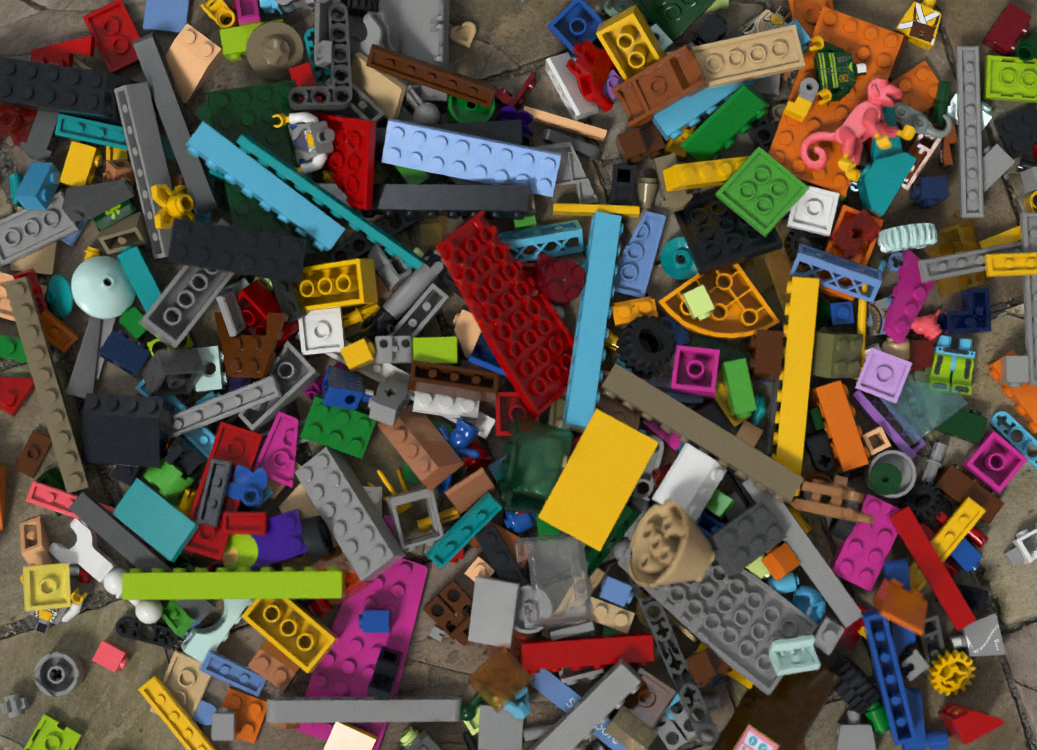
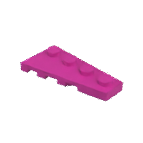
M909 249L903 251V264L898 269V283L893 288L892 305H889L883 331L897 344L903 343L936 281L922 283L917 263L920 259Z

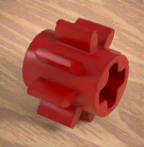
M334 598L309 599L311 604L307 606L312 615L317 613L321 617L334 609L331 603L335 600Z

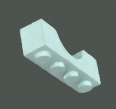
M223 599L224 610L220 619L215 624L206 628L193 627L181 644L183 652L201 663L209 649L217 652L219 644L226 641L230 634L229 630L233 624H237L240 621L243 610L246 606H250L254 599Z

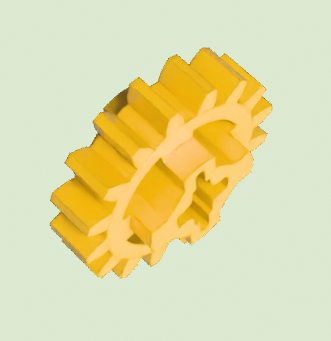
M956 649L952 653L945 650L944 656L938 654L939 659L937 661L932 660L931 662L934 666L928 668L931 674L927 678L931 681V686L939 694L944 692L947 696L952 691L955 695H958L959 689L965 691L964 686L966 684L971 685L972 683L969 679L975 677L972 671L976 667L972 664V659L964 651L959 653Z

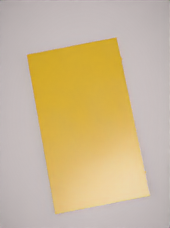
M596 409L549 498L545 501V505L538 518L600 551L659 442Z

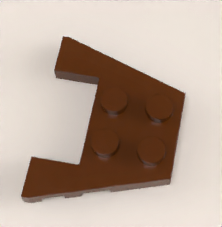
M215 312L227 377L265 379L269 376L276 356L274 351L278 340L282 338L283 332L281 330L284 322H287L289 314L267 313L266 336L237 335L230 337L222 313Z

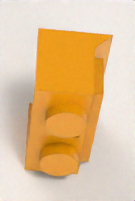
M652 296L609 304L612 307L611 315L614 327H618L619 324L629 323L637 317L641 318L643 315H648L649 318L655 316L656 319L658 317L655 300L652 299Z

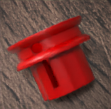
M472 442L467 447L478 450L480 453L478 458L465 457L464 466H467V472H477L492 462L489 451L482 450L478 442Z

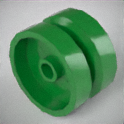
M452 95L449 96L447 117L451 124L491 121L495 110L494 97L490 108Z

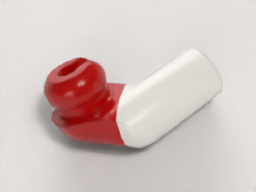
M69 565L70 576H79L80 583H90V574L78 565Z

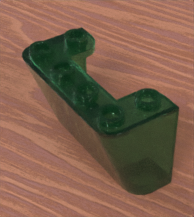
M515 416L514 420L509 422L510 440H506L505 453L507 455L506 460H502L501 472L503 476L502 479L498 480L497 491L501 492L500 502H503L505 511L540 514L545 501L549 498L559 479L563 456L569 457L573 435L569 429Z

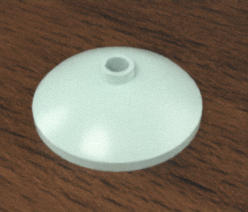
M95 256L83 261L77 267L71 279L74 301L81 310L95 318L112 319L120 316L127 308L131 307L136 297V292L120 261L112 257ZM108 280L110 286H106L103 281Z

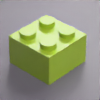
M413 338V360L459 366L458 338Z

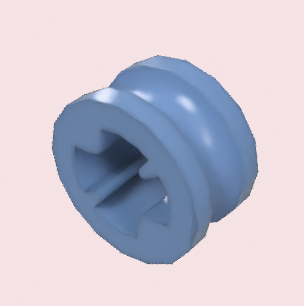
M894 252L888 256L886 266L890 271L898 272L900 266L894 267L892 258L896 259L899 257V262L903 264V253Z

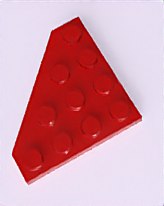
M309 112L316 116L319 121H326L328 128L332 129L335 133V138L332 141L333 152L327 155L324 165L329 166L332 171L331 176L339 189H343L347 196L346 201L348 205L365 210L372 209L376 121Z

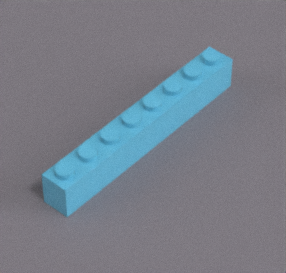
M794 19L786 26L796 24L803 54L809 49L810 37L798 20ZM760 78L702 90L694 96H687L653 116L654 119L652 121L666 141L670 138L675 140L684 133L682 130L688 126L691 128L695 127L702 121L700 118L706 114L711 116L719 108L718 106L726 102L743 84L754 86V82Z
M204 121L185 144L188 147L187 151L196 158L200 156L207 161L205 164L215 172L219 170L223 173V178L232 185L236 183L243 188L241 192L251 199L255 197L259 200V205L268 212L272 210L278 215L277 219L285 225L289 223L296 228L294 231L302 238L308 237L312 240V245L320 251L331 250L344 232V227Z

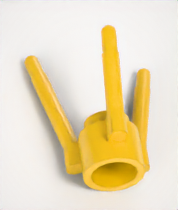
M397 469L396 472L403 492H406L408 489L400 469ZM377 470L378 475L392 495L397 494L382 471ZM371 482L367 483L369 487H375ZM382 493V500L387 503L386 496ZM409 502L396 506L398 515L413 504Z

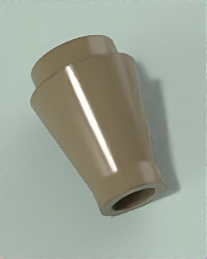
M640 177V181L637 182L639 207L652 209V203L658 188L657 179Z

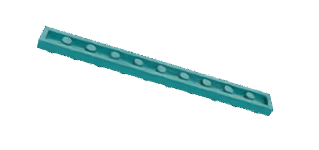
M246 133L241 134L236 142L240 144L239 148L248 155L252 153L257 156V161L267 168L271 166L276 170V174L283 180L289 179L294 182V187L302 193L308 192L313 196L312 199L317 204L328 206L334 216L339 219L343 217L348 220V225L356 231L362 230L367 234L366 237L375 244L379 242L385 246L384 250L393 257L399 256L403 259L402 263L408 268L419 270L424 259Z

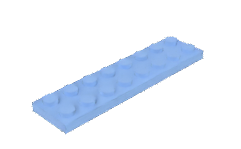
M389 118L381 162L490 185H529L532 193L553 197L561 153Z

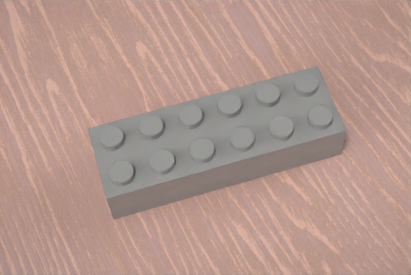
M222 218L217 223V225L232 227ZM183 265L138 323L174 350L234 273Z
M325 447L294 472L361 581L374 580L405 556L402 548L341 451Z

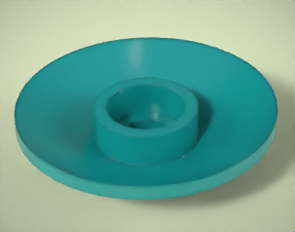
M677 237L665 244L660 255L661 266L665 273L677 280H687L694 277L698 271L684 238ZM683 256L685 258V262L679 263L677 261V257Z
M60 274L51 277L46 294L51 311L59 318L68 316L73 306L71 285L67 278Z

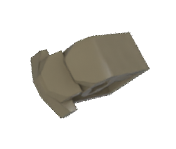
M675 153L654 158L651 164L662 199L660 202L661 207L674 212L683 210L693 198L692 193L686 194V190L667 192L663 176V170L678 164Z

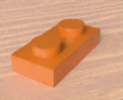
M44 308L40 316L47 339L65 353L78 339L79 335Z

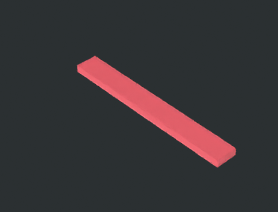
M32 481L26 502L80 519L69 509L79 495L67 493V491ZM98 502L113 515L114 507ZM121 522L126 528H128V529H129L134 535H136L140 540L145 541V540L142 539L139 535H137L133 530H131L128 526H126L123 522ZM183 549L181 554H188L193 557L194 552Z

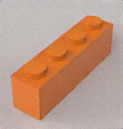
M1012 349L988 364V373L994 381H998L1003 387L1001 391L1007 399L1011 398L1014 402L1015 411L1027 420L1029 430L1033 434H1037V386H1027V383H1022V387H1008V383H1001V357L1018 356Z

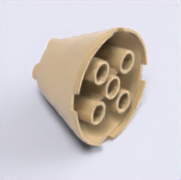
M664 500L665 503L661 505H653L639 521L630 542V547L633 550L632 559H628L629 572L632 579L644 587L688 581L699 582L702 580L709 564L715 559V552L712 551L708 539L684 508L672 500Z

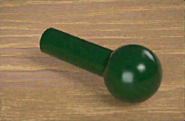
M477 692L469 704H463L461 719L464 721L473 720L476 716V708L485 696Z

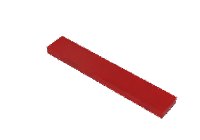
M906 506L890 515V521L956 631L976 621L977 619L910 507Z

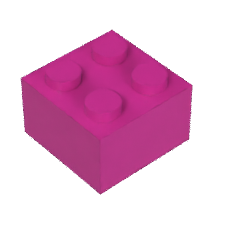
M676 345L671 383L672 393L716 398L721 358L720 350Z
M989 431L960 465L981 481L988 489L1000 493L1028 459L995 431Z

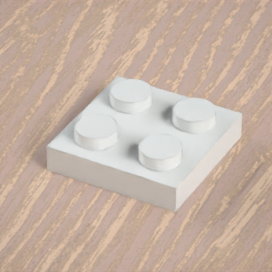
M808 186L809 190L790 210L786 226L829 237L840 193Z
M341 307L306 311L307 316L298 320L303 356L340 352V349L346 347Z

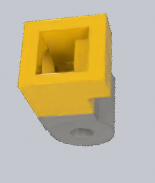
M806 78L800 83L795 102L789 101L783 114L803 122L819 89L815 79Z

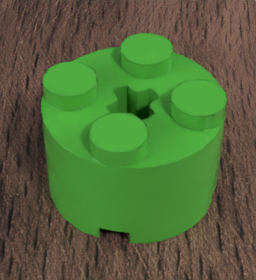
M164 459L161 469L147 468L144 475L148 482L155 483L160 488L159 492L167 499L171 496L179 498L184 493V490L197 479L196 476H188L177 464L169 465Z

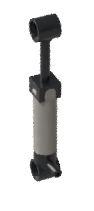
M461 216L465 222L470 219L468 216ZM484 216L487 222L490 224L491 218ZM430 248L422 256L424 262L419 270L415 269L379 310L362 322L360 331L374 344L376 336H388L389 333H393L395 331L394 324L437 277L442 278L448 269L441 261V256L434 254V251Z

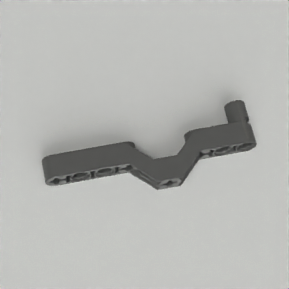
M627 573L628 580L700 744L711 746L718 739V730L687 667L663 606L652 595L646 598L641 597L639 590L642 586L639 584L635 586L634 583L636 582ZM657 607L660 610V615L656 618H651L647 613L649 608ZM664 619L665 622H661V626L664 630L668 629L669 631L666 633V638H663L661 635L657 636V633H659L658 625L652 626L651 623H658ZM669 650L671 651L674 660H676L677 662L681 661L682 664L679 666L680 670L676 671L675 668H670V666L672 665V657ZM689 688L690 691H695L693 699L695 703L699 700L701 704L694 705L688 709L687 705H691V701L688 697L684 698L685 689ZM695 709L704 711L705 718L702 721L693 719L692 712ZM706 729L711 730L714 734V739L709 742L705 741L702 738V731Z

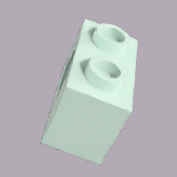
M221 347L192 348L198 350L205 370L196 383V392L226 390L225 385H228V377L223 369L224 356ZM214 363L216 371L214 374L208 375L206 367Z

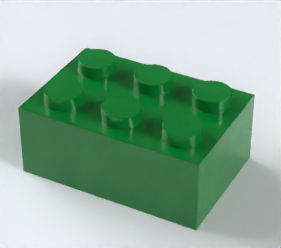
M315 392L300 437L362 459L377 420L369 418L370 411L359 407L351 410L322 404V394Z

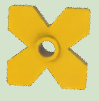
M167 184L151 186L152 199L162 207L154 216L156 229L172 228L174 218L195 221V215L191 212L194 207V201L186 185L175 186L173 192Z

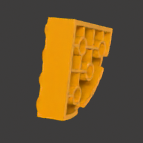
M738 263L701 276L698 273L657 303L661 310L679 326L694 334L713 339L733 340L747 338L754 335L757 329L767 330L780 322ZM704 285L715 309L710 311L711 316L699 321V318L692 319L682 295Z

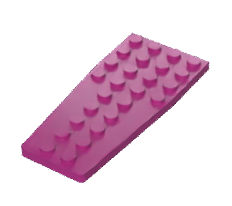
M401 558L374 580L361 581L355 573L331 628V631L340 639L312 672L304 697H376L367 694V690L382 646L403 653L398 673L389 695L397 696L428 573L426 565ZM364 609H391L390 632L362 633V628H359L358 624L359 614H363ZM336 722L300 723L299 729L294 730L328 741ZM347 722L377 736L372 750H379L388 722Z

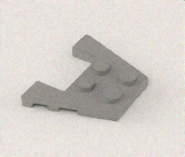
M570 141L532 147L561 153L555 187L575 184L578 204L598 203V198ZM532 193L531 213H536L534 195Z

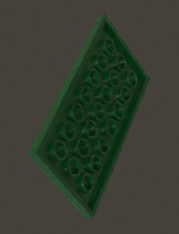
M294 80L207 93L215 131L238 148L240 144L236 141L241 134L246 133L291 166L301 167L297 163L288 127L290 122L285 126L277 128L273 125L280 124L281 119L279 117L272 118L273 115L283 113L286 116H289L290 113H298L289 106V92L295 88ZM297 97L293 99L296 103H298ZM251 153L250 155H248V156H250L252 159H254L256 162H258V161H257V160H258V157H257V156H255V155L252 154V153ZM263 166L314 205L311 194L308 192L302 193L294 187V182L289 179L283 180L276 174V170L271 166L268 168ZM311 173L305 174V176L312 180ZM223 178L232 227L302 238L294 231L296 228L289 223L288 225L283 224L277 219L278 215L272 210L270 212L266 211L259 205V200L255 197L252 199L241 192L243 188L236 183L232 185ZM308 237L303 238L307 239L305 255L325 251L316 249L312 245L313 241Z

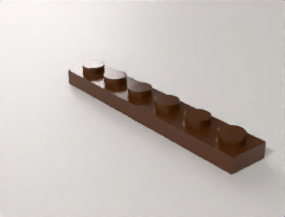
M372 44L366 66L487 108H490L497 88L495 85L376 44Z

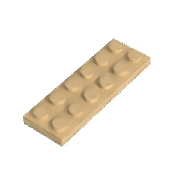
M796 24L690 47L709 84V87L706 89L805 68Z

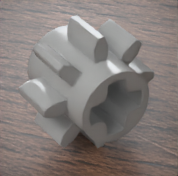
M20 692L4 696L5 702L0 704L2 714L8 713L9 718L25 714L24 708L29 707L27 696L22 698Z

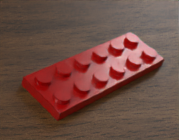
M224 422L220 423L189 514V518L195 523L200 509L211 458L234 463L230 483L234 482V472L238 465L245 466L252 471L263 438L262 434ZM227 494L223 512H238L242 500L232 499ZM222 518L219 528L198 524V529L184 549L221 561L230 534H222Z

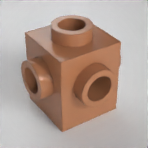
M127 159L106 160L103 183L125 179L133 189L136 181L132 164Z

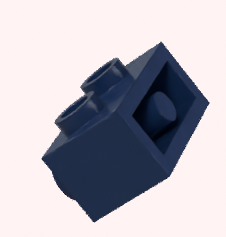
M947 176L921 177L914 182L912 187L909 188V199L913 200V206H919L920 209L933 208V205H939L948 199Z
M112 330L97 355L135 377L140 372L151 352L147 351L148 347L141 342L136 341L134 343L129 340V336L120 330H117V332Z

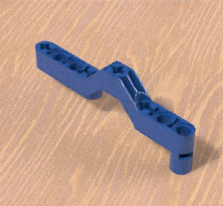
M907 559L884 561L885 578L889 580L895 578L904 583V588L911 591ZM889 619L890 632L896 657H898L908 644L916 642L915 632ZM871 657L872 675H873V679H874L875 683L878 685V681H877V677H876V673H875V669H874V665H873V661H872V657ZM903 683L917 738L915 742L902 744L903 750H924V747H929L930 750L948 749L949 742L946 729L925 731L920 688L910 689Z

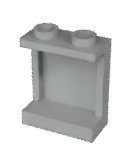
M590 619L548 629L552 641L567 637L595 636L593 621ZM583 666V670H570V667L562 668V671L558 673L562 683L572 685L585 677L588 680L599 678L600 674L604 673V668L593 669L592 666Z

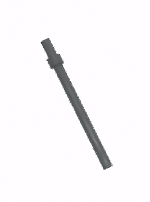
M780 325L779 331H783L784 325ZM783 337V346H786L787 337ZM782 359V365H781V367H783V368H784V361H785V359ZM779 378L776 382H773L768 427H765L764 436H767L766 454L773 453L774 432H778L775 414L776 410H779L777 392L778 389H781L782 381Z

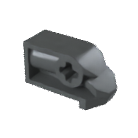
M37 112L27 143L21 141L20 144L30 159L41 161L53 156L61 136L55 135L58 115L60 113Z

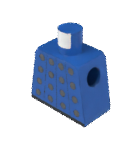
M332 365L328 366L322 382V404L355 410L360 401L369 403L374 391L363 388L361 376Z

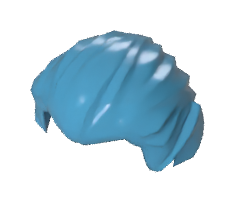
M802 585L795 590L792 604L794 606L797 605L800 611L819 624L827 611L826 600L817 588L809 585Z

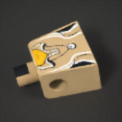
M780 6L775 13L766 9L743 30L742 34L749 35L784 27L787 25L784 21L790 15V12L783 6Z

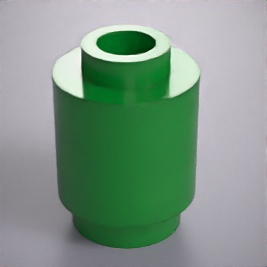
M879 699L864 713L869 724L872 726L873 732L877 731L878 734L889 731L884 705Z

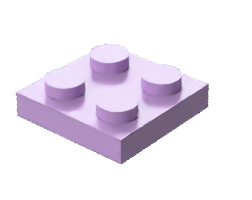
M871 347L855 388L897 403L912 362Z

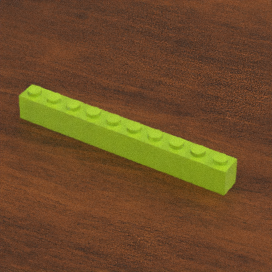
M273 567L260 568V572H252V568H238V572H230V568H217L216 572H208V568H195L193 573H186V568H173V573H165V569L157 568L151 569V573H143V569H130V573H122V600L345 598V571H339V567H326V571H317V567H304V571L295 572V567H282V572H274Z

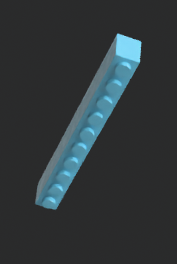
M596 211L591 218L584 268L585 282L580 295L562 426L585 430L587 423H589L594 414L595 404L599 402L600 391H597L598 382L601 383L603 377V370H600L601 361H604L606 349L603 348L604 340H607L609 328L606 327V324L612 312L609 302L610 298H613L615 286L612 285L613 277H616L618 269L615 259L620 253L621 245L618 244V238L622 235L624 226L621 223L622 216Z

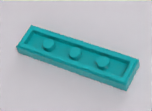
M487 491L425 554L442 569L503 506Z

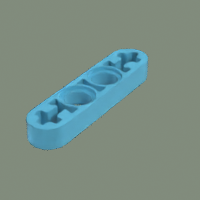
M999 411L992 414L990 417L992 428L1028 459L1027 462L1037 470V463L1035 462L1037 455L1030 457L1027 454L1028 446L1034 445L1037 448V440L1007 412ZM997 416H1004L1005 419L1003 420V422L1007 426H1011V424H1013V427L1009 428L1005 433L1004 430H1006L1007 428L1004 425L996 424L998 422ZM1014 430H1018L1022 434V439L1019 442H1014L1011 439V433Z

